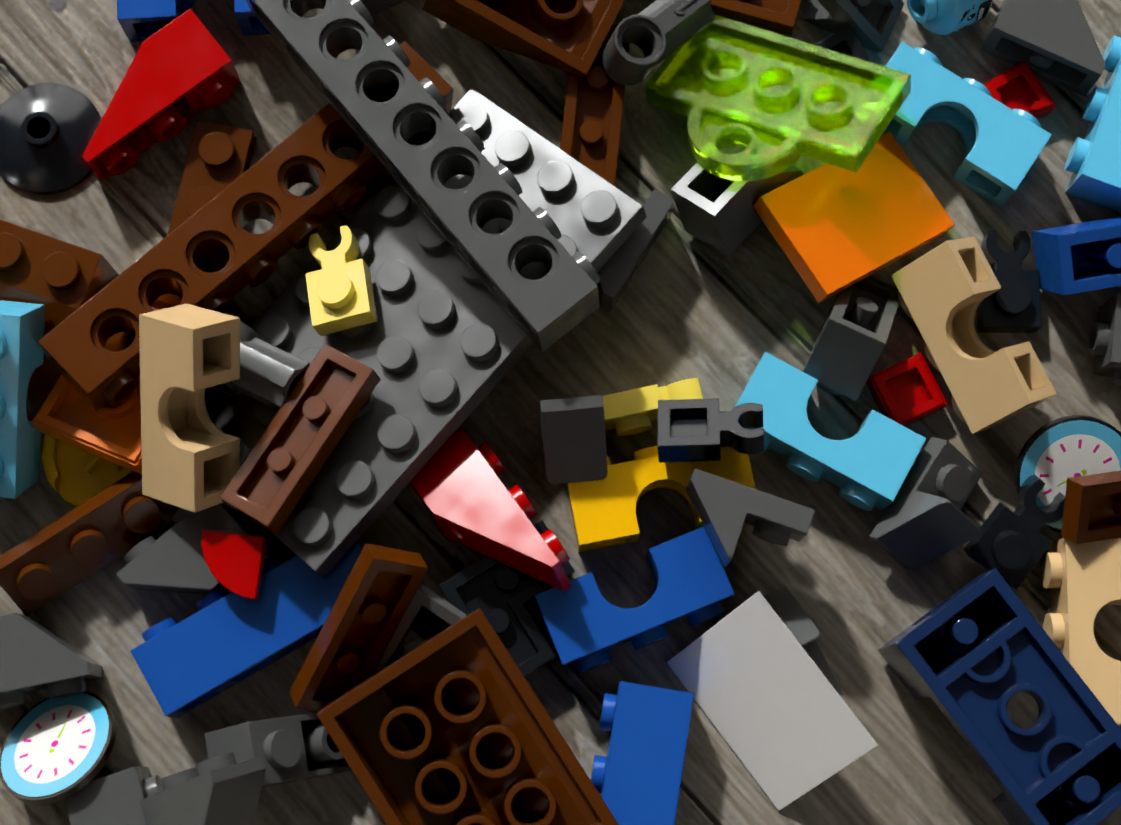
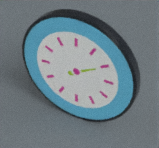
M1085 415L1066 416L1045 424L1027 440L1018 456L1015 467V487L1018 497L1024 481L1034 474L1045 482L1043 489L1036 496V505L1043 507L1049 505L1059 492L1063 495L1066 494L1067 478L1121 471V432L1101 419ZM1063 517L1056 522L1046 523L1044 527L1061 533Z

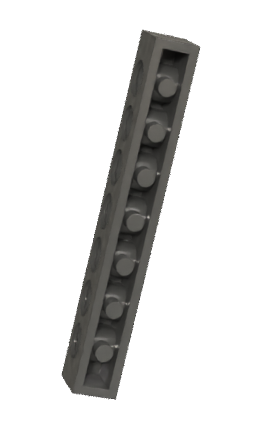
M246 0L255 17L541 352L545 351L600 307L598 286L596 284L601 279L593 265L580 252H576L573 256L567 252L557 240L561 237V233L552 218L541 207L532 211L519 197L523 190L511 171L502 163L496 167L491 165L481 153L485 147L474 129L465 120H461L456 124L444 111L447 103L432 81L425 77L419 82L408 70L407 67L411 65L410 60L397 41L390 35L382 40L371 26L374 24V20L361 0ZM323 9L321 13L314 17H302L309 10ZM346 50H360L357 55L350 59H336L339 54ZM392 90L397 92L392 99L386 102L372 101L374 96L382 91ZM421 132H429L435 135L431 141L424 145L416 146L408 143L411 137ZM456 175H468L473 178L470 184L462 189L455 190L444 186L450 178ZM494 218H504L512 222L506 231L499 234H489L482 231L485 223ZM532 262H543L551 267L548 274L540 279L531 280L520 275L523 267Z

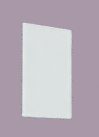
M760 591L752 595L666 662L688 692L694 693V700L778 811L878 746Z

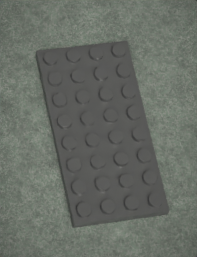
M471 88L449 112L452 115L451 119L456 124L461 120H465L474 129L485 147L481 153L493 167L502 163L511 171L523 190L519 197L532 211L541 207L552 218L561 233V237L557 240L571 256L576 252H580L588 259L597 272L647 218L643 205ZM433 137L429 140L425 138L419 145L428 143ZM391 175L345 224L359 243V255L356 260L363 258L370 269L377 322L320 336L312 327L305 276L306 273L322 269L316 259L313 258L250 326V328L264 338L265 342L309 364L312 363L323 345L327 344L372 368L381 379L279 532L275 534L270 531L323 579L534 344ZM456 175L450 178L444 186L449 189H462L469 185L473 178L468 175ZM494 218L485 223L482 231L489 234H499L506 231L512 222L504 218ZM340 230L326 244L327 251L334 250L340 245L342 240ZM532 262L523 267L520 275L526 279H540L548 274L551 267L543 262ZM215 386L205 389V406L212 423L221 432L240 438L241 467L279 410L237 389L232 394L222 391Z

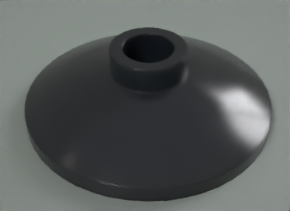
M56 83L32 85L11 95L0 106V174L15 187L34 194H56L69 190L83 182L93 172L82 155L102 119L96 107L81 92L69 86ZM42 124L50 125V131L47 136L41 139L32 137L33 131Z

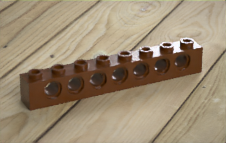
M404 41L400 46L410 60L411 65L407 67L408 70L419 82L425 77L432 81L447 103L444 111L452 118L449 112L452 108L453 88ZM392 90L382 91L375 95L372 101L386 102L392 99L397 92ZM328 103L41 338L38 342L48 361L96 412L108 402L111 405L121 402L134 391L139 383V314L156 311L152 308V304L158 297L164 294H175L182 298L179 305L190 304L225 314L232 305L231 299L248 284L251 287H256L263 283L278 265L277 260L293 246L297 250L307 246L310 235L319 234L322 229L321 223L337 209L340 212H346L352 208L366 191L365 186L380 173L388 176L390 175L389 172L331 104ZM429 132L418 133L411 137L408 143L415 145L423 137L429 140L434 134ZM341 147H352L357 149L360 154L353 159H341L336 157L333 152ZM302 182L310 183L317 188L313 194L303 197L296 196L288 191L293 185ZM255 219H264L273 224L270 230L262 234H252L243 229L247 223ZM211 256H219L228 261L223 269L213 273L204 272L198 268L205 258ZM127 332L135 336L133 343L125 350L110 351L104 348L107 340L116 333Z

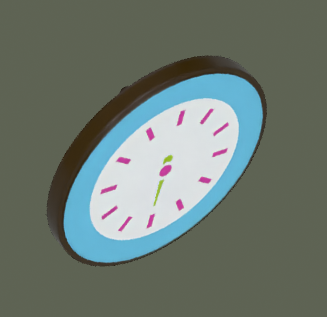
M87 691L60 698L48 697L33 706L13 726L0 752V779L5 788L18 800L32 805L55 803L80 791L97 776L113 750L117 726L112 710L99 696Z

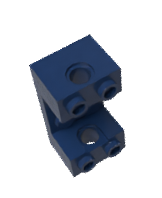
M996 568L971 579L878 650L915 700L925 697L933 699L1003 792L995 797L992 802L1010 825H1097L1121 806L1120 727ZM1018 691L1031 695L1038 705V718L1027 729L1014 725L1007 714L1008 700Z

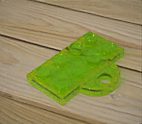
M714 14L716 18L713 23L667 57L645 85L647 103L689 116L687 126L690 148L695 160L702 168L717 177L743 182L757 181L775 176L792 166L801 155L857 173L910 94L911 74ZM731 144L747 146L744 151L736 154H726L720 151L725 146Z

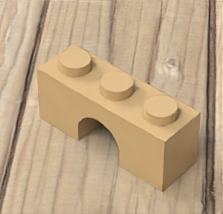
M975 236L947 240L891 275L899 290L898 299L901 307L908 316L913 318L925 341L924 348L928 360L942 374L952 394L951 402L957 416L968 425L972 434L998 426L1057 395L1030 341L993 351L987 348L978 338L974 327L976 309L986 297L1000 290L1001 286Z
M182 304L139 314L142 495L194 513L224 503L220 496L240 468V438L221 432L212 423L205 406V389L240 379V318L190 304Z
M1063 537L1053 542L1049 547V552H1045L1042 557V583L1045 589H1050L1051 613L1045 615L1043 630L1117 725L1121 727V661L1106 655L1098 646L1094 636V621L1099 610L1104 605H1121V538L1076 545Z

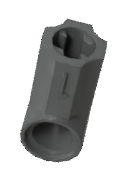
M656 0L637 15L624 18L616 27L602 53V66L607 76L622 85H636L644 81L654 67L713 23L716 16L710 5L711 0ZM622 43H632L642 50L644 58L630 56L623 48Z
M240 321V379L219 384L215 387L231 394L237 389L258 401L280 410L310 364L265 342L264 338L256 331Z

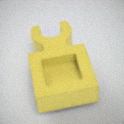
M347 225L340 227L342 240L340 245L334 250L327 251L326 245L318 233L311 234L309 238V250L322 267L320 270L305 274L312 327L320 336L377 322L370 269L363 258L356 260L359 255V243Z
M698 378L685 379L662 387H658V384L604 395L605 431L616 428L617 436H628L651 429V421L658 419V400L703 399Z

